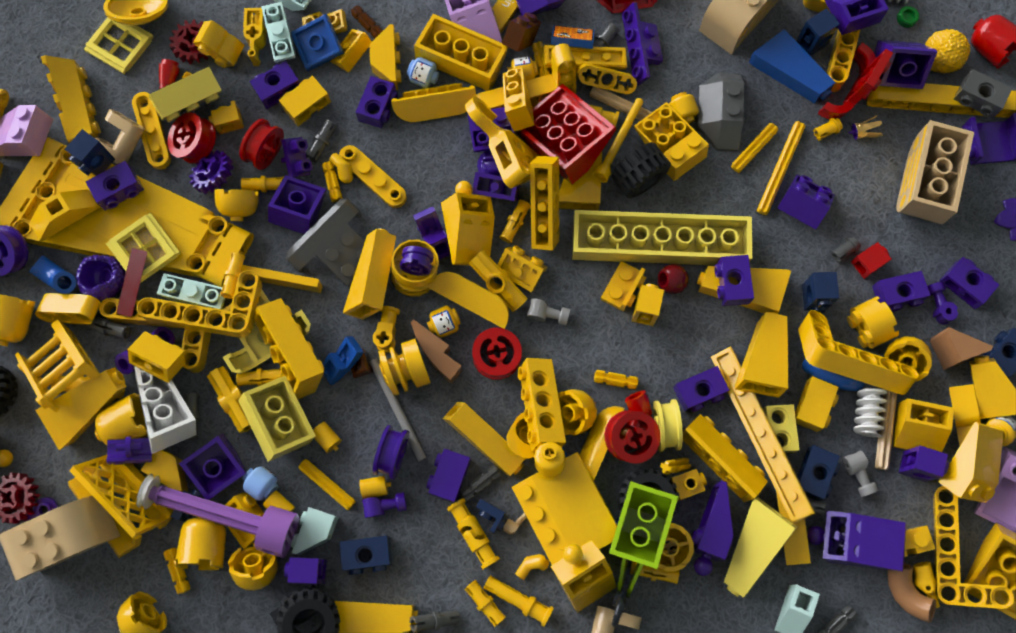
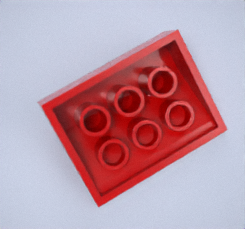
M562 83L532 108L534 126L518 130L521 139L538 155L559 157V174L573 185L590 170L617 129Z

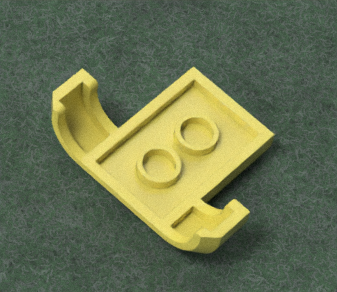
M261 290L258 306L270 302L263 290ZM244 300L240 304V308L249 306L250 300ZM231 304L222 310L230 311ZM300 310L294 314L293 319L301 326L303 336L305 337L310 331L311 323L304 312ZM254 320L251 333L245 338H239L244 348L222 357L231 372L243 374L271 358V345L265 344ZM238 322L235 326V329H242L245 325V322Z

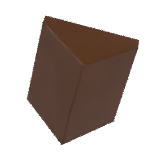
M362 349L364 353L351 368L354 378L373 373L368 354L364 349Z

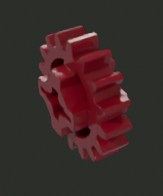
M193 19L192 24H189L185 20L184 26L177 24L179 29L171 31L174 37H169L171 42L169 47L175 57L179 58L181 62L184 63L187 60L192 65L193 60H196L199 64L201 58L208 59L207 55L200 53L198 47L193 43L204 23L203 21L198 24Z
M10 473L9 476H2V482H0V519H2V523L19 524L20 521H27V515L34 514L32 507L39 505L35 502V498L40 497V494L35 493L39 486L32 484L34 478L28 477V474Z

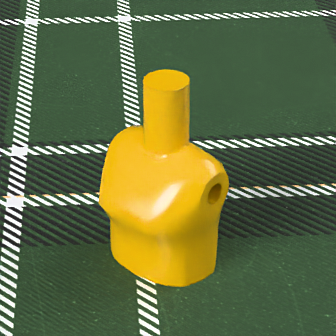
M926 561L914 564V585L926 593L927 597L935 599L936 608H939L940 605L936 594L937 583L931 562Z

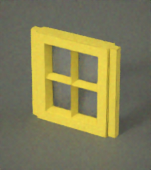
M107 17L86 43L84 50L122 74H125L150 45L154 36L139 26L120 24Z
M151 213L144 215L106 243L125 271L127 270L132 248L148 252L140 283L181 254Z

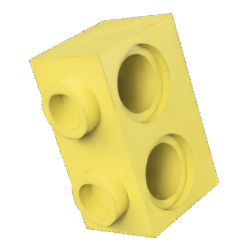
M794 404L765 406L763 410L774 432L784 441L783 449L785 453L799 451ZM772 413L780 416V424L772 420Z

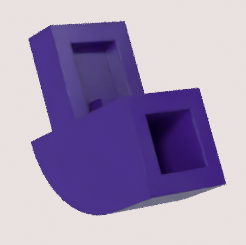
M432 206L413 215L423 241L435 249L438 260L450 255L447 234L441 226L434 207Z

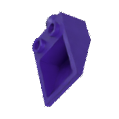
M720 481L713 485L697 531L693 530L691 534L694 552L702 555V557L697 558L694 562V570L700 576H707L712 572L713 564L711 559L715 561L726 560L733 540L727 482Z
M827 511L825 531L819 526H812L807 531V538L811 544L820 545L824 542L823 559L829 563L903 572L906 522L854 513ZM843 525L846 526L845 533L840 531V527ZM842 548L844 550V556H840L838 554L839 550Z

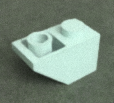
M308 507V510L303 512L300 519V525H302L299 534L296 533L292 540V553L302 555L331 540L339 517Z
M789 585L775 631L779 633H803L813 617L820 594L799 585Z

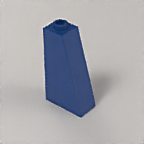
M785 29L754 51L749 60L752 66L814 104L820 99L822 101L826 100L833 93L831 89L836 82Z

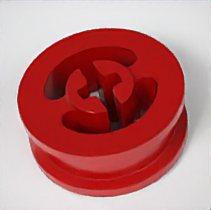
M191 112L185 113L178 117L170 128L167 140L168 149L173 156L183 158L188 163L197 164L201 158H207L211 153L216 140V130L209 120L200 118V116Z
M263 118L255 121L242 139L239 150L240 159L244 162H253L254 167L258 170L267 168L281 149V140L284 139L283 129L278 126H270L269 121Z
M499 327L487 329L480 333L474 341L472 348L474 366L481 375L488 379L502 380L510 377L516 372L521 362L522 348L520 341L515 334L507 329ZM499 341L506 342L512 348L513 358L507 365L503 364L507 358L506 346ZM487 343H490L487 348L488 362L496 367L488 366L481 358V350ZM494 350H498L500 353L499 358H496Z
M633 410L621 411L615 414L606 425L604 433L605 444L608 451L615 458L628 463H642L649 460L656 453L660 444V430L655 420L646 413ZM631 420H636L640 423V427L627 425V428H624L623 426ZM637 445L641 446L632 453H627L624 450V446L638 448Z

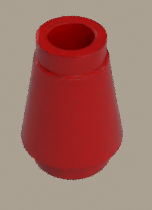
M162 59L159 64V89L176 82L180 71L178 62Z

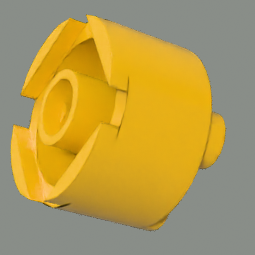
M877 296L851 308L850 315L846 317L849 326L852 329L856 328L860 336L857 339L862 348L869 347L873 349L899 336V330L895 332L893 327L897 325V321L891 309L885 302L879 303L878 300L880 298Z

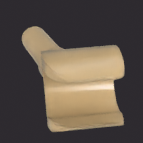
M525 512L516 522L508 519L503 527V531L510 535L515 534L519 526L527 518Z

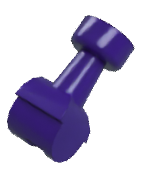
M940 281L928 285L929 293L934 296L937 307L933 312V318H936L937 322L942 325L955 320L958 315V307L952 302H947L943 291L946 290L944 282Z
M404 492L397 493L393 499L379 500L376 497L362 499L365 518L385 515L384 511L397 508L399 512L407 511Z

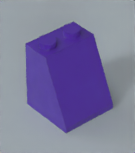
M878 40L874 50L876 58L885 49L893 52L889 60L892 63L885 74L880 76L882 80L880 86L923 89L937 50L921 43Z

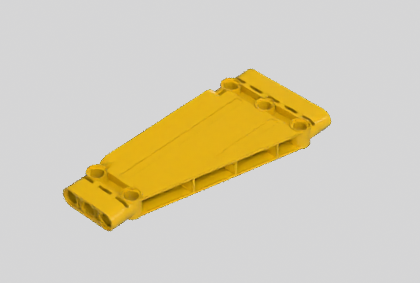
M50 137L46 138L40 156H32L0 206V225H8L18 230L26 243L89 256H113L114 259L117 258L106 243L141 217L151 213L181 253L160 270L202 278L219 287H223L225 280L223 275L224 271L228 269L231 253L237 252L245 256L254 239L253 233L227 222L222 216H216L207 208L137 176L144 190L139 192L136 197L120 202L113 209L104 210L100 207L40 242L29 224L39 204L59 192L89 189L85 181L95 177L93 174L87 176L79 170L78 166L69 160L71 155L64 150L67 145ZM111 164L106 170H108V169H110V168H112V167H114V166H116V165ZM116 185L113 190H116L119 185ZM224 225L222 231L216 232L218 227ZM146 227L135 233L143 245L154 239ZM132 236L121 243L129 255L132 248L140 249ZM157 242L147 248L155 261L165 255V252ZM147 257L144 267L152 264ZM202 262V266L195 270V266Z

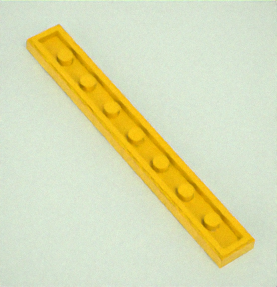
M730 346L711 356L714 365L718 366L729 388L728 394L791 522L794 524L816 514L756 394L735 389L742 366L733 348Z

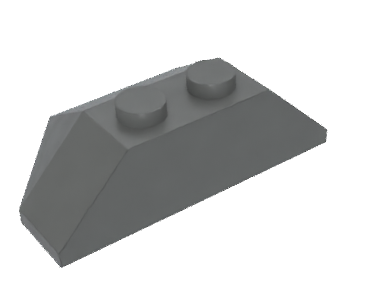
M719 72L699 86L698 127L716 150L738 151L744 121V81L740 73Z

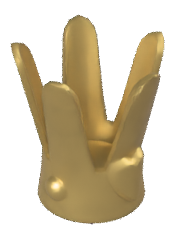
M876 115L862 123H853L852 131L848 132V134L852 133L855 140L883 136L880 132H866L869 129L880 126L882 121L866 123L876 118Z

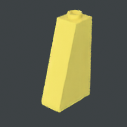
M759 497L755 498L751 503L724 583L728 585L727 589L737 597L741 595L744 598L797 529L795 524Z

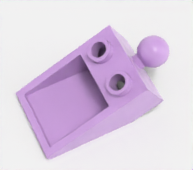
M445 0L452 22L498 42L503 41L490 0Z
M1003 447L999 482L995 488V494L986 503L978 502L974 513L993 523L997 522L1016 533V473L1012 472L1013 468L1016 467V452Z

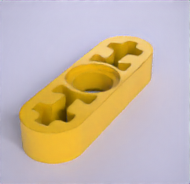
M589 63L582 64L577 70L578 79L585 85L622 94H631L637 87L636 79L629 73ZM589 69L592 74L597 75V82H595V77L587 76V79H585L582 73L587 72ZM607 73L611 74L612 81L609 84H603L601 82L602 76ZM617 76H619L618 79L622 82H626L629 79L631 85H627L625 89L621 83H617Z

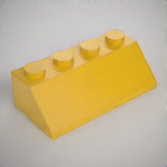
M436 14L431 16L414 45L415 60L418 57L436 63L438 70L486 91L491 90L496 82L508 47L501 42Z
M700 414L683 430V441L722 481L727 482V486L743 502L755 499L768 482L765 478V473L758 466H753L748 461V456L741 449L737 450L730 444L732 442L725 433H719L714 428L715 424L709 417H703Z

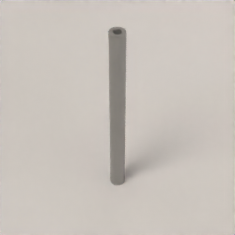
M378 359L371 360L369 363L402 430L409 431L408 442L418 462L426 459L427 457L397 397L393 395L385 383Z

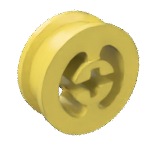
M672 399L670 403L665 404L654 401L652 415L660 430L658 451L663 452L665 448L670 447L681 450L683 429L677 400Z

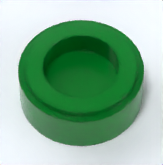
M911 6L901 8L897 14V22L905 28L913 27L919 20V12Z

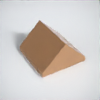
M950 327L931 337L930 340L943 370L971 361L975 357L991 351L993 348L992 345Z

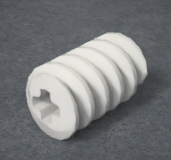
M864 388L857 392V396L861 399L856 401V405L860 408L855 410V414L859 416L854 419V422L858 425L853 428L855 433L866 437H883L877 431L884 430V426L879 425L878 422L885 421V418L880 416L879 413L886 412V409L880 407V404L887 403V400L881 398L880 395L888 394L887 390Z

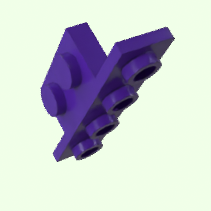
M633 2L622 12V20L632 76L636 79L637 86H640L650 78L648 64L659 65L663 62L657 25L640 21L638 5L636 2Z

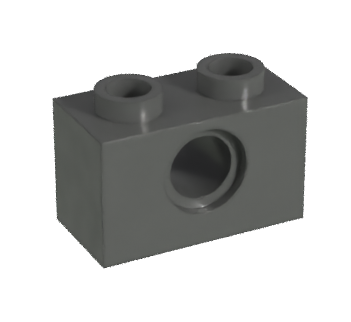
M972 69L963 79L954 100L960 102L963 106L979 111L982 115L994 118L1003 109L1012 91V87Z

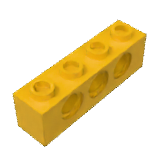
M537 156L530 163L531 249L553 251L560 242L559 157Z
M526 358L518 369V379L521 380L522 385L521 399L525 405L524 419L528 425L527 440L531 444V451L535 452L541 444L546 442L557 443L563 447L566 439L552 359Z

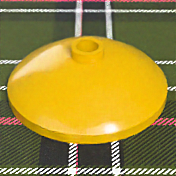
M106 0L103 9L105 15L117 23L138 26L148 24L162 16L168 8V0Z

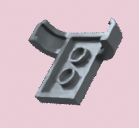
M340 199L286 252V260L297 271H300L314 256H317L348 286L353 281L365 241L347 223L360 210L349 199Z

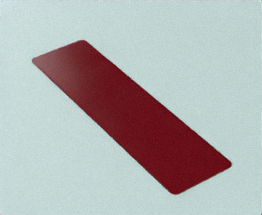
M135 248L131 250L117 314L128 317L133 315L147 251Z

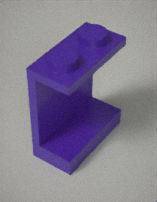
M1013 113L1006 121L976 123L975 117H970L962 126V129L974 132L969 155L971 165L1016 161V113Z

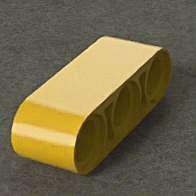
M46 293L35 311V315L39 319L50 323L59 319L62 323L88 325L93 322L101 302L90 295Z

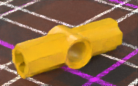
M484 250L479 252L469 262V265L486 282L487 289L501 297L512 312L527 301L528 298L511 281L509 273L505 269L500 268ZM494 277L500 278L503 284H497L494 281Z
M222 366L212 370L207 375V378L218 395L217 400L226 414H229L239 433L248 432L252 428L238 402L243 394L242 390L238 385H235L226 367Z

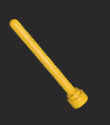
M637 98L603 163L596 165L592 177L596 181L601 183L608 181L611 175L610 166L643 105V99Z

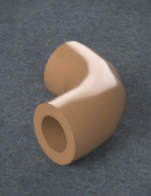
M904 563L903 572L887 570L888 586L895 601L906 613L931 623L936 610V600L921 594L916 589L912 577L913 567Z

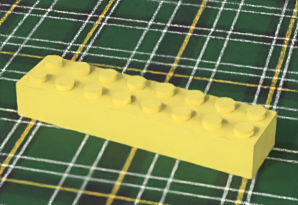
M595 210L574 211L572 260L714 266L723 256L748 255L749 263L752 260V217Z

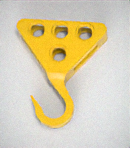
M474 96L465 104V109L471 119L488 135L489 148L503 182L509 188L529 182L530 163L540 155L511 130H506L496 125L493 120L498 116L485 102Z

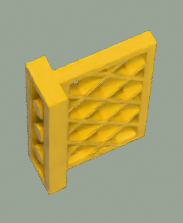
M106 454L74 465L70 469L75 478L132 538L156 527L162 529L172 519L171 515L174 509L161 505L157 506L155 502L147 510L143 506L137 507L138 491L145 477L132 463L107 465ZM83 471L92 473L93 477L85 475ZM98 476L109 479V482L99 480ZM98 487L108 490V494L101 492ZM114 492L124 495V499L114 496ZM114 504L124 506V510L117 509ZM130 509L139 511V515L130 513ZM129 520L139 523V527L135 528Z

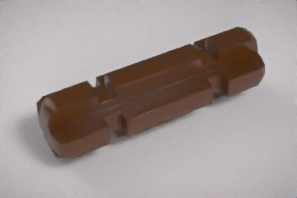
M356 5L351 10L352 16L359 20L358 22L376 38L383 29L376 25V22L366 12H363L364 10L360 6Z

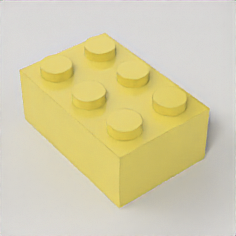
M207 67L149 94V99L161 120H167L169 123L180 117L179 113L185 110L189 113L200 107L199 104L204 101L206 104L217 100L219 98L218 94L222 90L210 67Z
M286 376L245 391L238 400L268 462L308 445L316 437Z

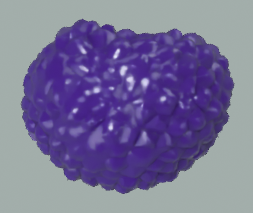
M92 255L85 257L79 265L76 283L83 295L93 296L99 301L115 297L121 291L126 272L119 261L114 259L113 256Z

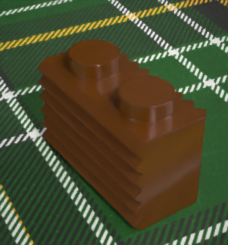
M528 12L509 21L508 29H506L507 32L504 33V40L501 41L502 44L517 52L523 51L533 45L541 22L537 20L535 15Z

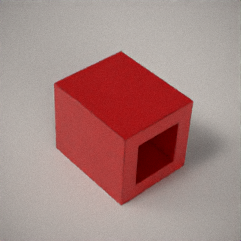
M877 242L857 255L851 263L863 279H865L892 259L889 256L888 250Z

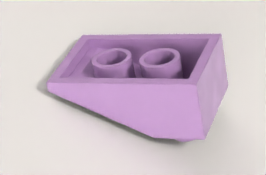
M18 105L0 118V156H40L53 118L36 105Z

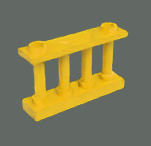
M56 319L51 324L55 331L54 337L28 359L19 352L15 354L19 362L17 364L18 368L25 373L37 395L35 399L37 403L44 409L49 407L55 413L60 409L54 398L76 379L87 375L91 380H95L100 375L73 331L59 319ZM56 346H60V348L57 349L52 355H50L45 361H43L39 366L35 367V364L38 363L43 357H45L50 351H52ZM66 355L67 358L42 379L41 375ZM73 366L74 369L48 390L47 387Z

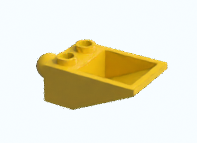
M460 181L456 185V193L441 202L452 265L470 266L469 262L482 250L489 256L491 255L495 215L491 197L472 194V185L467 181Z
M592 540L581 547L576 544L568 545L563 552L564 558L551 566L577 613L617 587L612 570Z

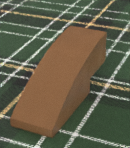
M413 319L411 325L423 353L432 366L452 384L462 372V366L447 355L450 351L447 343Z

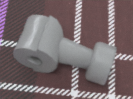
M531 299L530 308L527 313L528 318L541 322L546 321V318L558 319V324L567 325L570 313L569 308L563 307L559 311L548 307L543 300Z
M860 450L843 457L846 471L850 476L855 475L861 485L858 488L861 497L879 491L876 483H870L866 472L869 462L863 451Z

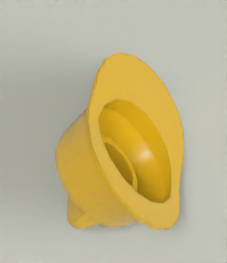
M523 412L515 419L507 433L506 439L508 447L516 456L530 459L534 457L535 452L531 451V444L527 440L528 425L524 419Z

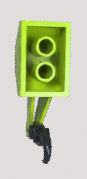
M632 481L629 484L609 552L610 554L622 557L618 589L612 605L615 606L612 620L613 627L618 625L623 610H627L631 592L643 565L658 569L678 500L676 495ZM628 560L637 562V565L626 589L623 588Z

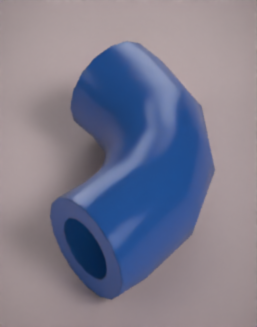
M44 255L38 259L29 271L33 276L61 294L70 293L76 287L75 277Z
M806 358L802 363V369L807 374L838 386L840 390L859 391L865 386L863 382L811 365Z

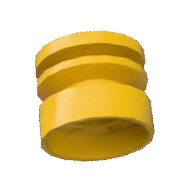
M419 239L407 240L401 243L392 255L391 281L399 292L410 297L422 296L431 290L429 289V284L437 275L439 266L438 255L435 249L427 242ZM420 246L432 251L434 258L429 275H411L400 269V261L403 259L402 251L405 247Z
M415 338L401 343L402 354L400 355L397 354L393 346L389 347L392 356L389 359L384 349L378 351L380 357L379 365L383 378L394 396L400 394L397 386L400 383L404 391L408 392V380L412 379L416 388L431 383Z

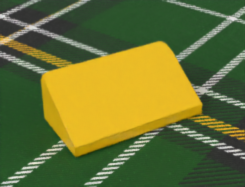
M352 29L340 43L344 54L330 60V62L344 71L350 72L369 48V44L372 42L365 32Z

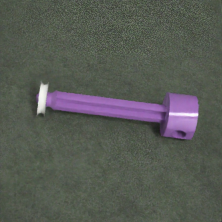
M153 474L147 475L140 486L137 495V507L143 506L147 510L155 502L157 506L161 505L256 535L254 542L256 550L284 558L289 552L292 540L297 532L299 515L270 505L263 517L171 489L165 485L160 486V476L154 477Z

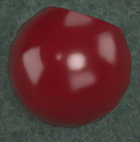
M670 264L664 266L658 274V284L666 293L675 295L683 292L688 286L689 276L687 270L681 265Z

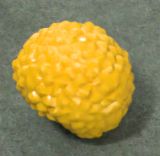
M954 29L934 32L925 43L926 46L937 50L930 71L943 74L961 69L971 51L966 36Z

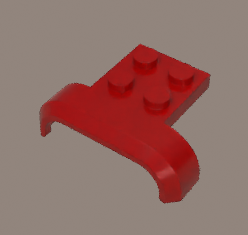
M862 42L855 49L853 60L859 66L860 72L842 105L837 106L827 102L818 111V115L826 119H839L845 116L861 99L865 100L871 91H875L882 81L880 79L881 74H885L892 64L889 60L893 52L885 49L876 58L872 49Z

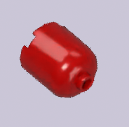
M992 15L985 20L983 18L980 19L973 27L975 31L971 37V45L990 64L999 69L1010 61L1008 56L1014 50L1016 51V25L1002 15Z

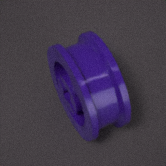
M0 225V276H4L21 270L26 265L29 255L28 246L22 234L8 225Z
M391 425L386 426L375 454L373 474L384 473L389 475L391 480H395L407 449L409 440L408 430L399 432L393 430Z

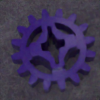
M216 150L214 154L211 152L207 158H201L199 163L196 164L197 166L191 169L194 173L189 175L191 179L190 184L199 193L207 194L208 191L214 193L216 187L221 189V185L228 182L226 178L232 176V173L229 171L234 169L233 161L223 151Z

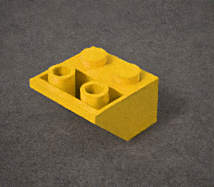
M909 398L899 402L893 447L908 450L917 446H923L942 452L952 432L954 408Z

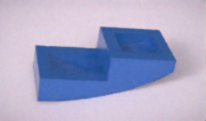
M353 336L345 337L337 352L329 353L322 363L324 366L323 375L330 385L339 381L364 353Z

